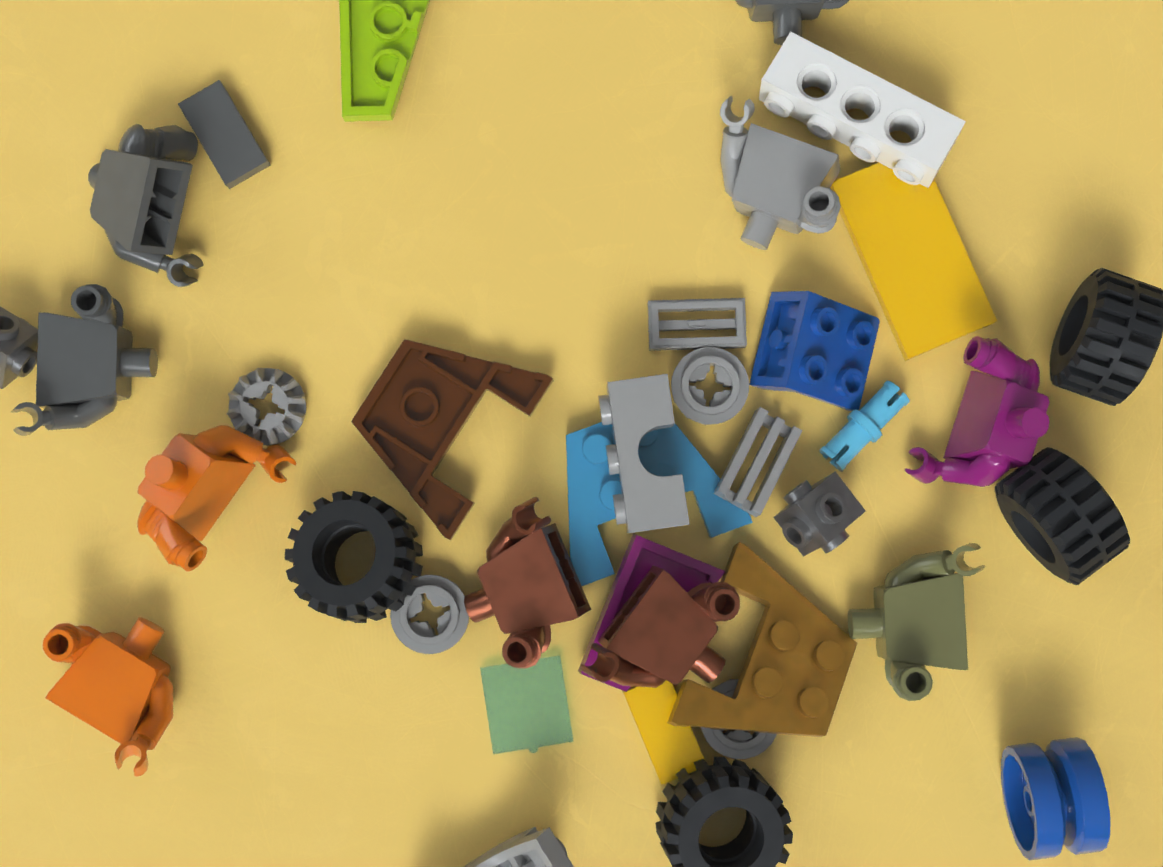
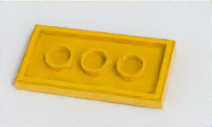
M878 162L833 182L830 189L839 196V212L905 361L998 322L935 179L929 188L921 184L911 185L897 178L892 169Z

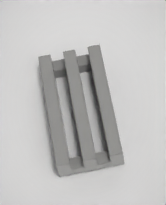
M745 298L651 300L647 303L649 351L696 350L703 347L732 349L745 348L747 346ZM735 310V318L659 321L658 312ZM736 329V336L659 338V331Z
M762 407L755 410L713 493L754 517L761 515L803 431L795 426L791 428L785 425V420L778 416L776 418L769 416V411ZM761 426H764L769 430L738 492L735 493L730 490V487ZM778 435H780L784 439L751 502L747 500V497Z

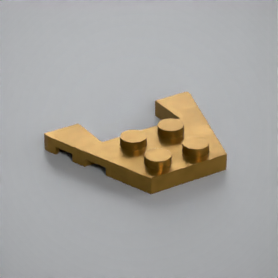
M738 542L733 546L724 570L726 572L720 582H727L735 588L738 594L763 604L765 608L734 694L731 698L686 679L682 682L667 723L681 727L692 726L811 737L826 736L857 642L851 639L847 633L748 546Z

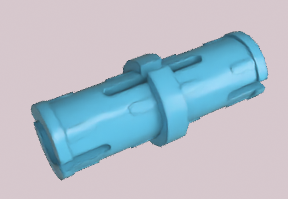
M887 380L881 389L859 411L855 409L847 416L849 422L819 450L825 459L830 457L832 460L829 463L842 472L846 468L845 466L870 441L874 443L882 436L880 430L903 406L910 402L904 392L898 395L897 392L900 388Z

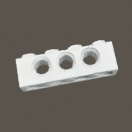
M791 31L761 80L759 100L764 102L769 111L780 117L786 118L791 116L806 124L809 131L817 137L825 140L833 138L850 148V151L856 157L866 162L877 161L893 170L897 178L911 185L921 184L927 188L930 187L966 122ZM807 87H818L826 95L818 98L811 97L804 92V89ZM854 108L861 109L869 118L855 120L846 111ZM903 131L910 136L912 141L908 143L897 142L891 137L890 132Z

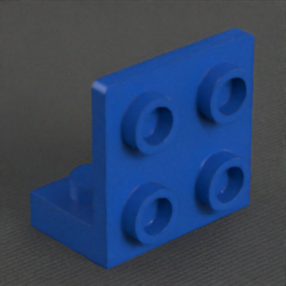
M810 291L771 292L749 385L763 390L796 392L849 411L859 410L880 321L875 316Z

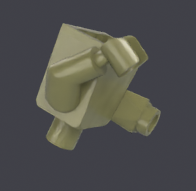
M976 543L961 546L953 554L949 550L912 556L887 574L885 585L874 588V608L849 609L848 611L850 638H876L877 655L885 659L886 679L900 698L915 701L921 700L930 693L933 680L925 665L968 670L963 576L974 575L982 571L985 565L976 568L969 567L964 561L965 551L980 549L981 547Z

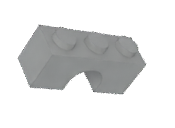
M668 374L607 382L608 395L598 397L602 425L612 424L615 444L605 446L609 474H619L622 494L613 495L617 525L626 524L627 533L690 525L683 475L664 477L654 475L643 467L638 455L639 443L644 435L653 430L672 428L675 424Z

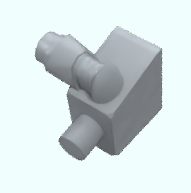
M730 96L725 100L720 109V116L723 122L728 125L723 130L720 162L725 192L732 197L736 211L750 217L740 239L752 247L767 250L776 228L793 234H799L803 229L817 234L830 231L837 221V215L840 210L839 196L830 189L840 172L839 155L752 123L749 130L744 128V124L754 113V103L748 99L744 105V116L738 117L732 113L731 104L733 98Z

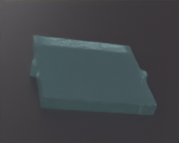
M560 655L540 658L536 665L529 668H515L508 664L480 668L493 754L529 749L531 753H535L538 751V747L574 741Z

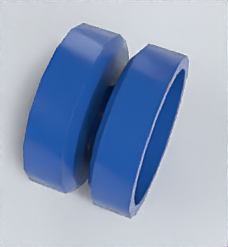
M1078 737L1052 740L1047 745L1045 752L1034 743L1011 745L1003 750L1001 785L1004 805L1013 837L1025 858L1028 860L1054 858L1061 853L1063 845L1075 855L1101 852L1107 848L1110 838V809L1107 791L1095 755L1085 740Z

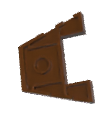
M404 339L351 422L408 490L411 497L424 510L445 538L452 540L475 503L435 478L433 474L486 391H490L531 417L554 380L547 374L535 373L495 361L490 362Z

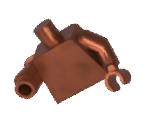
M533 497L513 509L512 517L502 525L486 550L487 563L477 569L483 588L464 597L466 611L473 622L478 623L495 616L501 631L504 634L511 633L503 644L502 656L508 665L515 668H529L537 664L541 654L550 645V625L574 620L591 610L556 524L548 525L551 522L550 516L540 519L535 513L534 505L539 501L538 497Z
M653 565L597 641L601 645L598 643L590 645L591 649L598 652L595 663L588 667L581 664L580 669L600 682L610 680L622 686L657 688L666 680L678 685L689 670L705 682L711 683L721 673L726 662L724 657L708 646L718 630L715 622L733 619L740 609V597L735 588L727 582L701 583L689 592H686L668 572Z

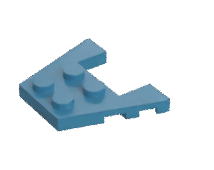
M602 422L566 435L570 560L581 586L615 574L598 530V525L616 519L613 495L622 494L619 474L610 475L605 445L615 444L612 424L602 425ZM676 424L672 428L653 430L642 437L638 447V455L643 467L648 472L657 476L683 475L685 492H693L710 538L752 523L749 513L713 494L720 478Z

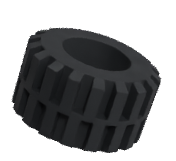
M1104 268L1096 269L1078 287L1059 323L1050 354V380L1052 384L1111 406L1122 403L1136 389L1146 375L1160 345L1163 335V290Z
M1049 447L1041 450L1032 457L1028 465L1018 467L995 486L999 508L1021 543L1047 570L1070 584L1079 585L1129 547L1130 537L1126 524L1109 494L1083 466L1058 450Z
M344 491L332 493L333 502L323 497L313 502L316 511L310 513L304 510L298 517L303 522L299 531L291 528L288 536L289 539L294 541L293 549H285V560L292 562L293 567L286 570L289 581L299 584L294 589V592L300 599L308 601V606L315 611L354 623H367V618L378 621L387 617L385 610L390 609L395 612L404 605L399 598L403 593L412 596L416 586L410 584L413 575L421 577L423 566L415 562L416 557L423 556L422 545L414 541V538L418 536L414 526L406 522L407 518L401 512L375 496L370 497L364 492L353 491L352 496ZM369 531L374 539L376 548L373 565L369 572L359 581L349 585H342L335 569L337 552L344 541L350 536L359 532Z
M714 757L713 765L710 766L704 759L695 761L696 771L688 774L685 768L681 769L676 773L680 780L676 786L667 783L662 791L667 798V802H658L656 813L661 821L655 824L657 835L661 840L660 844L672 867H775L778 862L786 864L790 854L785 849L784 844H791L793 832L786 825L792 822L789 811L782 804L783 801L757 770L754 768L750 769L745 762L734 759L731 765L725 757ZM728 807L746 809V820L743 829L731 842L717 847H709L699 843L701 828L712 814Z

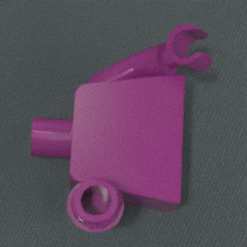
M979 336L973 337L965 349L964 363L984 373L970 372L943 457L945 461H939L924 448L916 447L909 450V454L918 460L924 461L923 465L917 470L905 468V471L919 482L925 484L931 483L939 476H942L945 482L985 487L993 484L1007 473L1009 469L1028 465L1032 460L1038 438L1046 434L1050 423L1046 413L1050 403L1049 397L1038 392L1040 371L1034 359L1026 361L1020 358L997 338L984 339Z

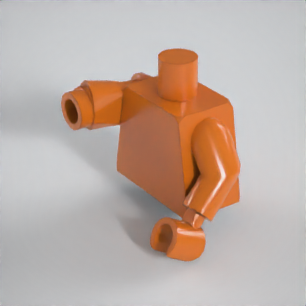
M226 425L216 426L197 435L179 433L173 437L161 455L152 457L145 466L146 477L138 486L137 491L139 495L146 499L137 520L138 532L141 535L148 534L152 538L168 564L180 566L185 571H192L202 563L207 554V547L200 541H203L256 466L254 463L256 461L260 462V465L272 480L283 483L287 481V478L275 468L276 465L282 461H288L296 465V461L282 446L273 445L264 449L263 442Z
M142 617L137 619L126 638L115 632L102 634L90 626H75L70 623L56 625L45 636L43 650L52 661L72 663V666L53 686L45 698L120 743L121 745L116 749L114 755L118 770L122 767L123 761L127 757L133 755L140 757L133 771L134 776L143 775L149 765L147 750H153L173 719V684L168 678L171 666L152 654L165 631L157 624Z

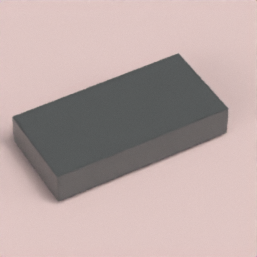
M220 80L178 103L224 184L229 189L270 166L268 159Z

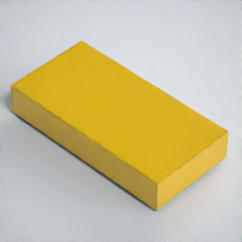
M666 680L657 688L633 686L627 692L623 691L661 785L677 779L676 773L685 768L688 774L696 771L694 762L704 759L691 726L681 727L667 723L677 698V692L673 683Z

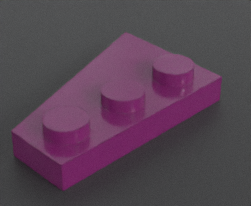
M633 534L581 664L588 667L595 663L598 652L591 649L590 645L592 643L601 645L597 641L653 565L668 572L686 592H689L701 583L718 582L726 571ZM579 667L578 672L580 674L595 679L587 673L583 672ZM610 680L602 682L625 692L631 687L622 686Z

